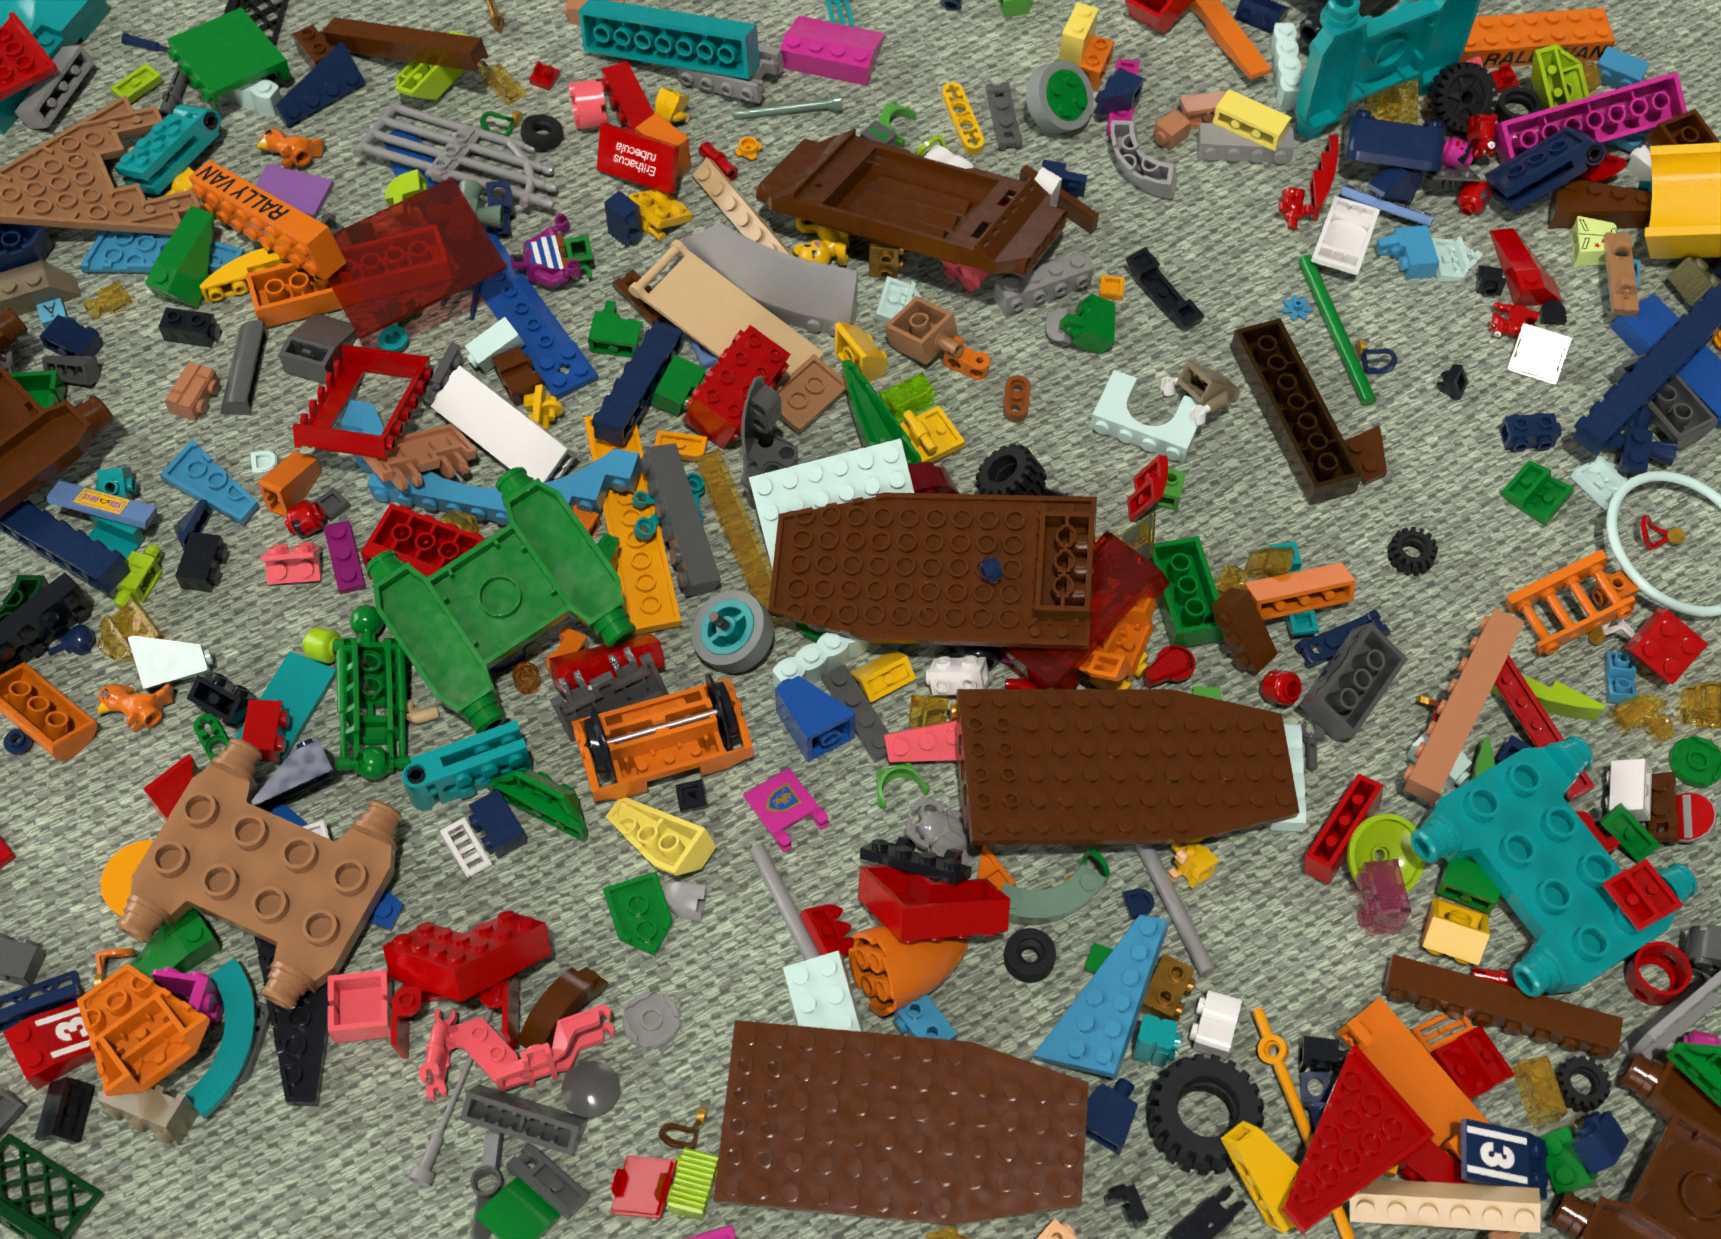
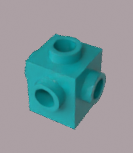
M131 467L97 470V491L123 498H135L134 492L137 490L135 478L132 477Z

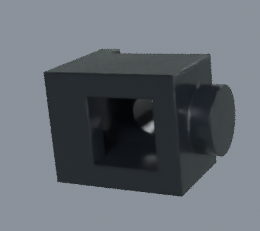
M1304 1035L1299 1044L1298 1073L1305 1072L1307 1068L1312 1069L1313 1072L1334 1071L1335 1068H1342L1344 1052L1339 1050V1040Z

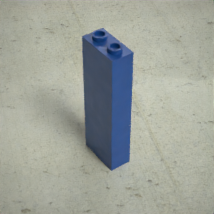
M1655 294L1638 302L1639 312L1637 316L1617 315L1611 327L1638 356L1647 353L1655 342L1660 344L1664 333L1669 328L1674 330L1675 324L1679 319ZM1705 346L1678 375L1718 419L1717 424L1714 426L1716 428L1719 425L1721 426V360Z

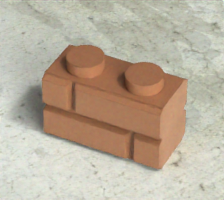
M189 362L165 399L169 413L197 421L200 414H204L207 411L208 401L212 394L216 395L219 391L220 382L216 372L212 368L201 367L199 364Z

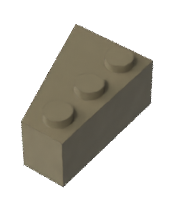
M160 1085L152 1086L146 1092L108 1097L104 1094L103 1090L97 1098V1101L104 1108L102 1112L114 1120H118L120 1117L129 1120L127 1124L139 1132L143 1133L145 1129L154 1132L153 1137L166 1145H169L171 1141L180 1145L199 1115V1112L186 1095L178 1093L175 1097L166 1093L167 1089Z

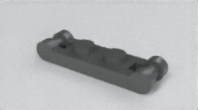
M1004 82L997 86L986 84V96L998 150H1006V147L1022 148V136L1019 132L1011 97L1010 83ZM995 95H1003V97H995Z

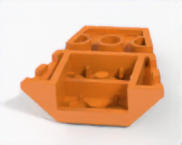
M128 963L77 999L85 1030L90 1038L91 1050L97 1061L96 1067L102 1078L104 1094L107 1097L146 1092L197 1053L210 1022L206 1015L197 1012L191 1005L183 1000H179L164 987L161 988L152 979Z

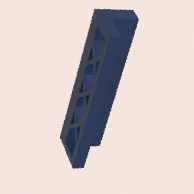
M73 970L0 996V1008L5 1003H15L0 1009V1033L30 1016L77 1002V999L83 996L77 971ZM72 980V984L58 988L61 983ZM39 991L42 992V993H44V994H41V995H39V996L30 998V996H31L33 993H36V992H39Z

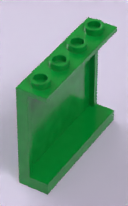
M242 7L167 39L170 48L167 50L171 61L178 63L181 73L189 77L194 89H199L206 103L210 102L215 110L219 109L216 98L272 73H276L282 81L290 78L286 58Z

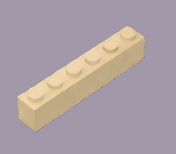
M1377 1179L1350 1199V1222L1540 1233L1541 1204L1539 1188Z

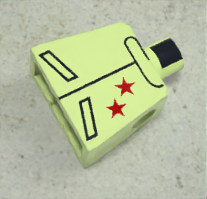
M1577 216L1571 229L1574 266L1606 264L1603 238L1606 232L1617 234V228L1614 223Z

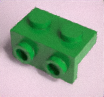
M1570 1126L1539 1137L1546 1141L1548 1150L1546 1168L1559 1197L1567 1191L1575 1192L1586 1187H1598L1595 1178H1598L1599 1174H1589V1169L1585 1168L1586 1164L1581 1163L1582 1159L1578 1157L1579 1153H1576L1575 1148L1571 1147L1577 1134L1575 1129Z

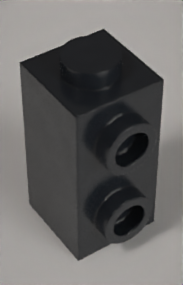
M166 307L158 326L164 341L212 348L214 340L218 339L220 335V326L217 324L214 314Z

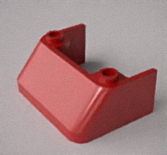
M515 973L470 997H479L481 1002L488 1008H502V1035L512 1049H518L519 976ZM405 982L401 984L392 999L390 1045L402 1059H409L410 1016L415 1015L424 1002L453 999Z

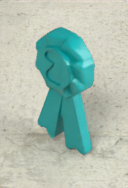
M400 303L395 305L388 304V317L383 308L378 313H373L375 320L383 329L378 337L382 350L392 352L404 351L409 343L407 331L399 327Z

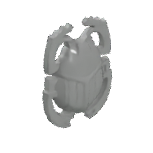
M921 797L912 807L913 811H917L920 807L921 820L912 826L913 820L908 818L905 829L906 835L922 849L927 850L929 845L932 846L929 852L944 857L948 849L962 850L961 864L965 865L973 858L967 850L969 845H971L970 833L968 835L966 829H964L963 814L951 809H947L946 814L942 813L946 807L944 804L934 799ZM926 806H932L936 809V811L927 812L924 810V808ZM916 828L919 829V832L922 834L924 840L920 839L917 836Z

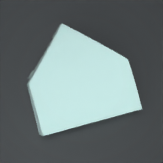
M1460 236L1456 241L1432 238L1439 259L1435 275L1437 281L1440 282L1461 281L1484 255L1478 250L1474 252L1468 248Z
M887 276L874 319L889 322L916 296L921 297L915 288L916 283L911 282L909 284Z
M1598 456L1594 462H1588L1575 469L1570 476L1605 511L1608 510L1614 493L1627 481V473L1619 471L1618 464L1609 463L1601 456Z

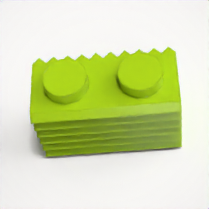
M686 1147L683 1149L682 1156H676L677 1165L674 1172L676 1177L674 1183L670 1185L666 1199L670 1213L701 1221L704 1220L716 1179L719 1156Z

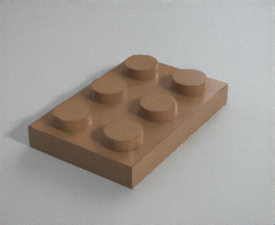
M815 354L774 389L781 398L782 415L780 419L797 434L803 432L847 392L844 378Z

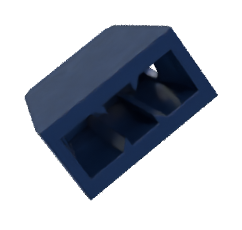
M1119 1078L1114 1089L1105 1084H1100L1088 1098L1086 1136L1119 1156L1138 1107L1136 1102L1129 1099L1135 1086L1124 1078Z

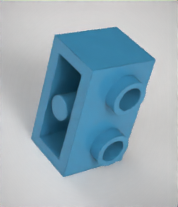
M927 994L921 999L908 1004L907 1007L894 1012L893 1024L901 1035L906 1033L907 1036L957 1040L956 1031Z

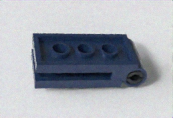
M1567 126L1484 175L1487 182L1494 187L1491 189L1493 197L1515 213L1525 209L1528 204L1535 200L1546 197L1549 192L1568 184L1570 180L1587 171L1586 164L1594 166L1601 163L1605 158L1606 148L1601 142L1578 128L1572 129Z

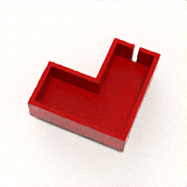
M886 865L860 867L858 900L900 942L913 944L917 940L924 939L942 941L945 937L966 939L970 935L995 936L999 932H1008L1011 899L1001 890H997V887L987 878L965 880L958 885L947 882L934 883L928 877Z
M514 911L501 912L497 915V918L489 922L479 923L475 926V929L467 933L453 931L450 928H444L432 922L421 923L416 927L417 929L408 934L397 935L393 938V941L383 945L389 977L458 1002L470 998L552 954L546 922L533 919L531 916L517 914Z

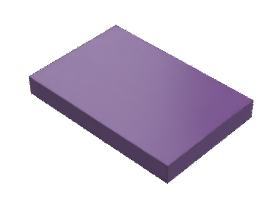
M267 164L255 186L316 219L332 191L334 183L331 179Z

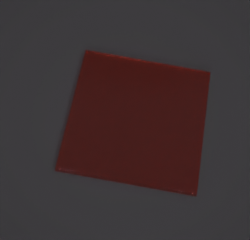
M451 177L332 234L347 263L332 274L327 281L353 326L356 336L361 340L508 268L507 263L504 262L457 185L456 180Z

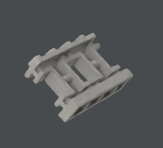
M758 44L760 67L747 81L742 80L743 78L676 67L679 82L686 86L760 103L762 100L761 94L765 92L764 82L761 79L765 73L776 75L784 68L781 49Z

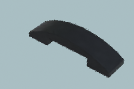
M1146 247L1126 258V262L1142 290L1169 320L1179 327L1186 329L1204 318V314L1189 298L1185 301L1160 272V263Z

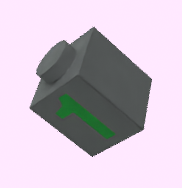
M877 120L860 133V137L897 147V134Z

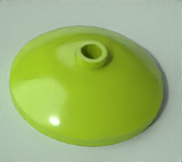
M1377 814L1364 820L1353 832L1347 849L1348 867L1354 881L1368 894L1381 898L1398 897L1410 891L1419 881L1425 867V861L1419 858L1411 845V833L1417 828L1407 819L1395 814ZM1377 850L1379 851L1378 859L1375 858V852Z

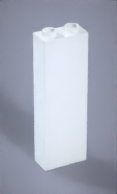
M460 365L451 373L449 381L437 393L435 401L431 405L434 410L508 468L524 467L527 475L533 477L534 480L539 478L541 482L545 483L560 479L578 455L573 449L481 378Z

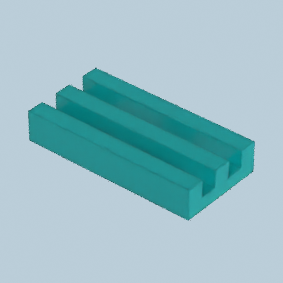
M825 0L831 23L836 24L832 4H835L839 22L841 25L846 26L840 4L844 3L849 26L855 27L849 0Z

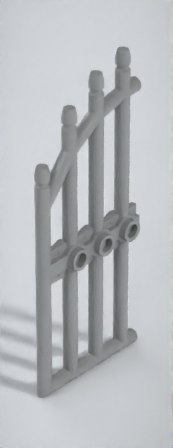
M391 103L353 150L354 156L358 158L363 153H368L426 171L425 176L431 177L433 181L439 183L447 182L449 179L460 182L463 180H474L480 183L483 189H486V183L493 182L457 171V168L462 165L525 184L524 191L510 187L511 197L519 199V205L523 208H527L529 203L539 206L543 205L546 208H554L555 201L533 194L534 188L546 189L548 192H557L558 190L556 184L547 183L545 180L535 178L534 171L553 175L555 170L549 165H543V163L530 160L523 152L525 150L527 153H536L537 148L531 147L517 139L397 103ZM397 113L457 132L454 136H450L396 120L392 117ZM387 126L447 145L442 150L382 132V130ZM481 138L507 146L513 154L476 143ZM376 139L436 157L433 163L371 145V143ZM469 152L517 165L524 168L525 174L466 156ZM501 187L493 190L496 193L506 194V191Z

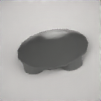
M597 1061L582 1062L573 1067L564 1077L561 1087L562 1100L566 1107L575 1115L588 1120H593L610 1111L621 1093L619 1079L614 1070L605 1063Z

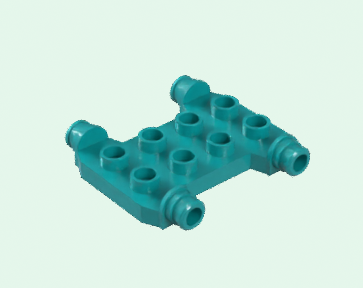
M1328 0L1320 14L1322 29L1309 45L1310 53L1304 75L1300 80L1301 88L1295 107L1297 120L1295 128L1298 134L1308 139L1319 138L1324 134L1328 125L1340 121L1348 104L1405 82L1406 88L1413 94L1427 95V93H1431L1432 90L1428 88L1430 84L1435 83L1432 79L1435 75H1439L1438 71L1449 64L1460 62L1481 0H1419L1414 3L1411 0H1405L1399 3L1391 12L1375 18L1370 15L1361 17L1359 14L1360 0Z
M1569 736L1564 741L1552 742L1545 747L1523 748L1442 797L1433 807L1425 822L1420 826L1421 828L1411 833V845L1415 853L1423 861L1434 863L1439 858H1445L1449 863L1452 860L1472 857L1501 891L1500 894L1536 939L1530 950L1522 957L1523 962H1519L1513 967V978L1519 989L1526 995L1534 998L1539 997L1543 992H1548L1550 995L1554 993L1577 992L1636 953L1647 943H1651L1670 928L1677 912L1675 911L1652 926L1638 932L1602 887L1604 882L1619 874L1622 870L1563 798L1568 788L1578 779L1583 770L1593 764V754L1589 745L1577 736ZM1672 863L1667 868L1656 870L1682 904L1688 900V897L1696 894L1698 889L1697 880L1686 866L1680 863Z

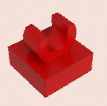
M538 61L533 68V73L529 77V84L550 91L560 77V70L553 68L550 64L547 66Z
M1510 64L1501 65L1499 70L1490 71L1489 73L1494 77L1491 82H1496L1497 87L1494 89L1498 93H1502L1511 87H1519L1520 85L1515 73L1510 68Z

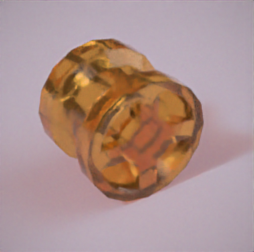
M523 662L513 669L512 678L514 686L519 693L531 695L539 690L541 679L539 670L533 663Z

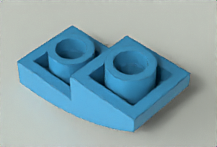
M1606 651L1605 681L1608 702L1635 705L1638 697L1634 678L1637 670L1634 657L1628 653Z

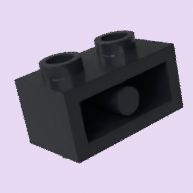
M213 672L212 675L198 674L187 699L197 704L200 710L220 717L219 720L232 726L235 723H245L248 701L258 700L249 694L250 690L238 684L232 685L228 683L226 676Z

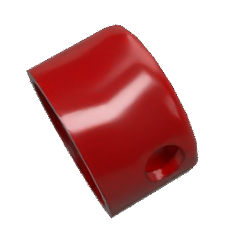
M1660 941L1647 943L1641 947L1630 959L1625 969V982L1629 991L1641 1002L1658 1007L1668 1005L1680 996L1692 979V967L1687 956L1674 945ZM1666 955L1673 957L1675 962L1670 960ZM1647 964L1661 967L1667 973L1670 980L1668 990H1658L1650 986L1643 979L1639 968Z

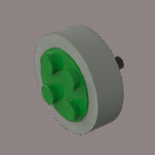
M1058 60L1037 68L1030 76L1026 88V101L1031 117L1046 132L1062 134L1078 129L1088 121L1092 113L1094 98L1091 83L1085 72L1073 62Z

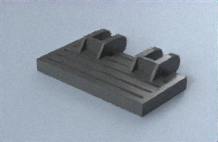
M629 646L624 648V655L630 663L621 668L617 657L614 654L609 655L608 658L617 678L614 679L611 672L608 671L589 680L592 687L590 691L579 670L573 672L577 684L580 685L577 689L570 691L567 680L564 677L558 679L568 701L564 702L561 695L551 698L550 702L571 742L576 740L571 721L591 716L592 705L595 706L597 714L669 694L649 652L639 657L642 663L640 667Z

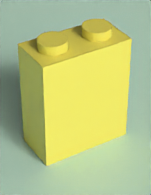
M1079 2L1076 3L1062 33L1059 60H1067L1079 66L1092 36L1095 35L1099 8Z

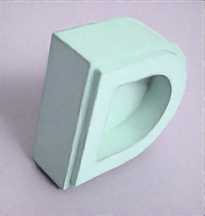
M265 450L250 453L254 478L265 476L279 464L276 455L271 451Z

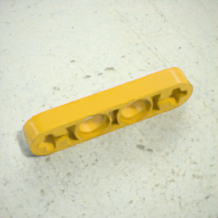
M956 82L946 83L942 88V99L963 150L969 155H978L984 149V137L962 86ZM951 92H953V94H956L955 100H953V95ZM960 107L965 109V112L957 113L954 109ZM964 124H968L973 128L970 130H964L961 128V126ZM971 137H973L972 140H973V142H974L975 145H973V143H970V138H971Z

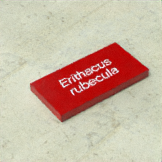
M601 123L596 170L672 194L676 190L680 146L612 124Z

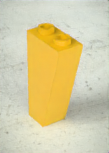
M1242 1121L1220 1139L1265 1223L1284 1234L1295 1227L1284 1214L1282 1208L1300 1167L1260 1128Z

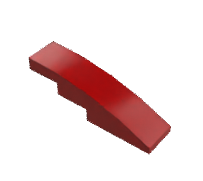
M1329 134L1325 152H1321L1317 170H1313L1309 184L1311 205H1314L1315 208L1312 221L1318 220L1326 205L1332 187L1339 154L1338 135Z

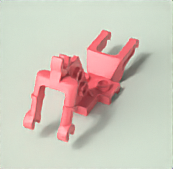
M601 1004L592 1009L558 1020L552 1048L550 1049L549 1043L532 1045L525 1051L519 1052L521 1059L518 1060L517 1054L482 1017L456 1025L457 1015L455 1010H451L449 1019L441 1020V1010L436 1009L434 1013L435 1024L431 1030L429 1045L426 1046V1061L418 1071L420 1079L424 1084L428 1083V1074L432 1073L430 1083L426 1086V1095L431 1102L435 1101V1092L437 1091L440 1092L442 1097H447L448 1091L445 1086V1078L450 1065L448 1063L450 1051L454 1048L464 1049L498 1086L500 1092L525 1083H529L530 1089L536 1087L534 1080L548 1075L552 1076L553 1081L559 1079L557 1072H565L572 1069L579 1052L602 1044L605 1040V1032H608L611 1037L615 1036V1029L611 1023L604 1022L600 1024V1015L603 1014L607 1020H610L611 1011L607 1005Z

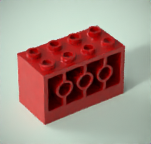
M391 503L360 553L366 568L368 562L379 553L386 550H394L400 560H403L405 563L409 562L413 568L428 577L484 541L485 538L477 532L462 530L453 523L446 524L436 520L431 515H422L412 511L407 506H397ZM368 574L369 579L372 580V576Z

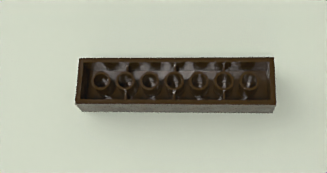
M1281 318L1235 330L1231 350L1309 505L1356 492L1362 474Z

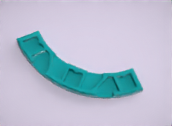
M235 957L210 975L219 989L224 1005L225 1026L223 1038L218 1053L208 1071L185 1094L204 1119L217 1109L231 1093V1088L247 1066L255 1041L257 1011L252 988L245 972Z

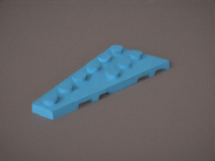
M102 230L80 264V269L82 272L150 273L154 262L172 235ZM212 240L210 244L209 257L211 259L208 273H214L225 264L245 255L244 249Z
M1145 915L1138 916L1034 1053L1033 1057L1036 1061L1117 1079L1169 927L1167 919Z

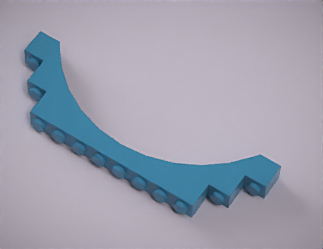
M350 400L340 423L342 430L381 436L384 427L375 405ZM614 448L586 468L558 480L545 482V484L560 491L572 510L575 504L578 505V510L601 513L609 488L619 492H634L641 473L640 455L636 452ZM354 455L361 469L372 472L367 486L372 496L380 502L392 501L407 507L418 506L428 511H444L453 516L464 515L479 521L485 519L495 521L500 525L510 524L507 511L502 502V493L496 488L469 486L442 478L428 470L419 472L423 482L421 486H413L406 478L408 483L407 490L400 491L391 480L383 482L360 455Z

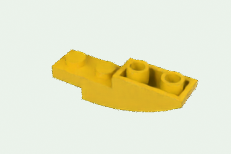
M265 248L240 256L216 270L200 284L205 302H217L226 297L245 294L250 291L245 274L290 263L291 261L287 258H280L276 252L268 254Z

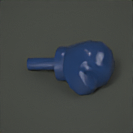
M83 624L72 627L65 635L60 637V644L47 650L48 654L51 656L65 649L69 654L74 652L78 655H86L94 644L92 630Z

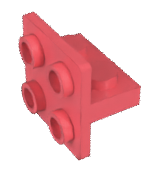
M314 542L299 543V546L294 548H288V544L272 545V548H268L267 552L261 555V561H265L267 585L321 581L319 553L322 552V546H315Z

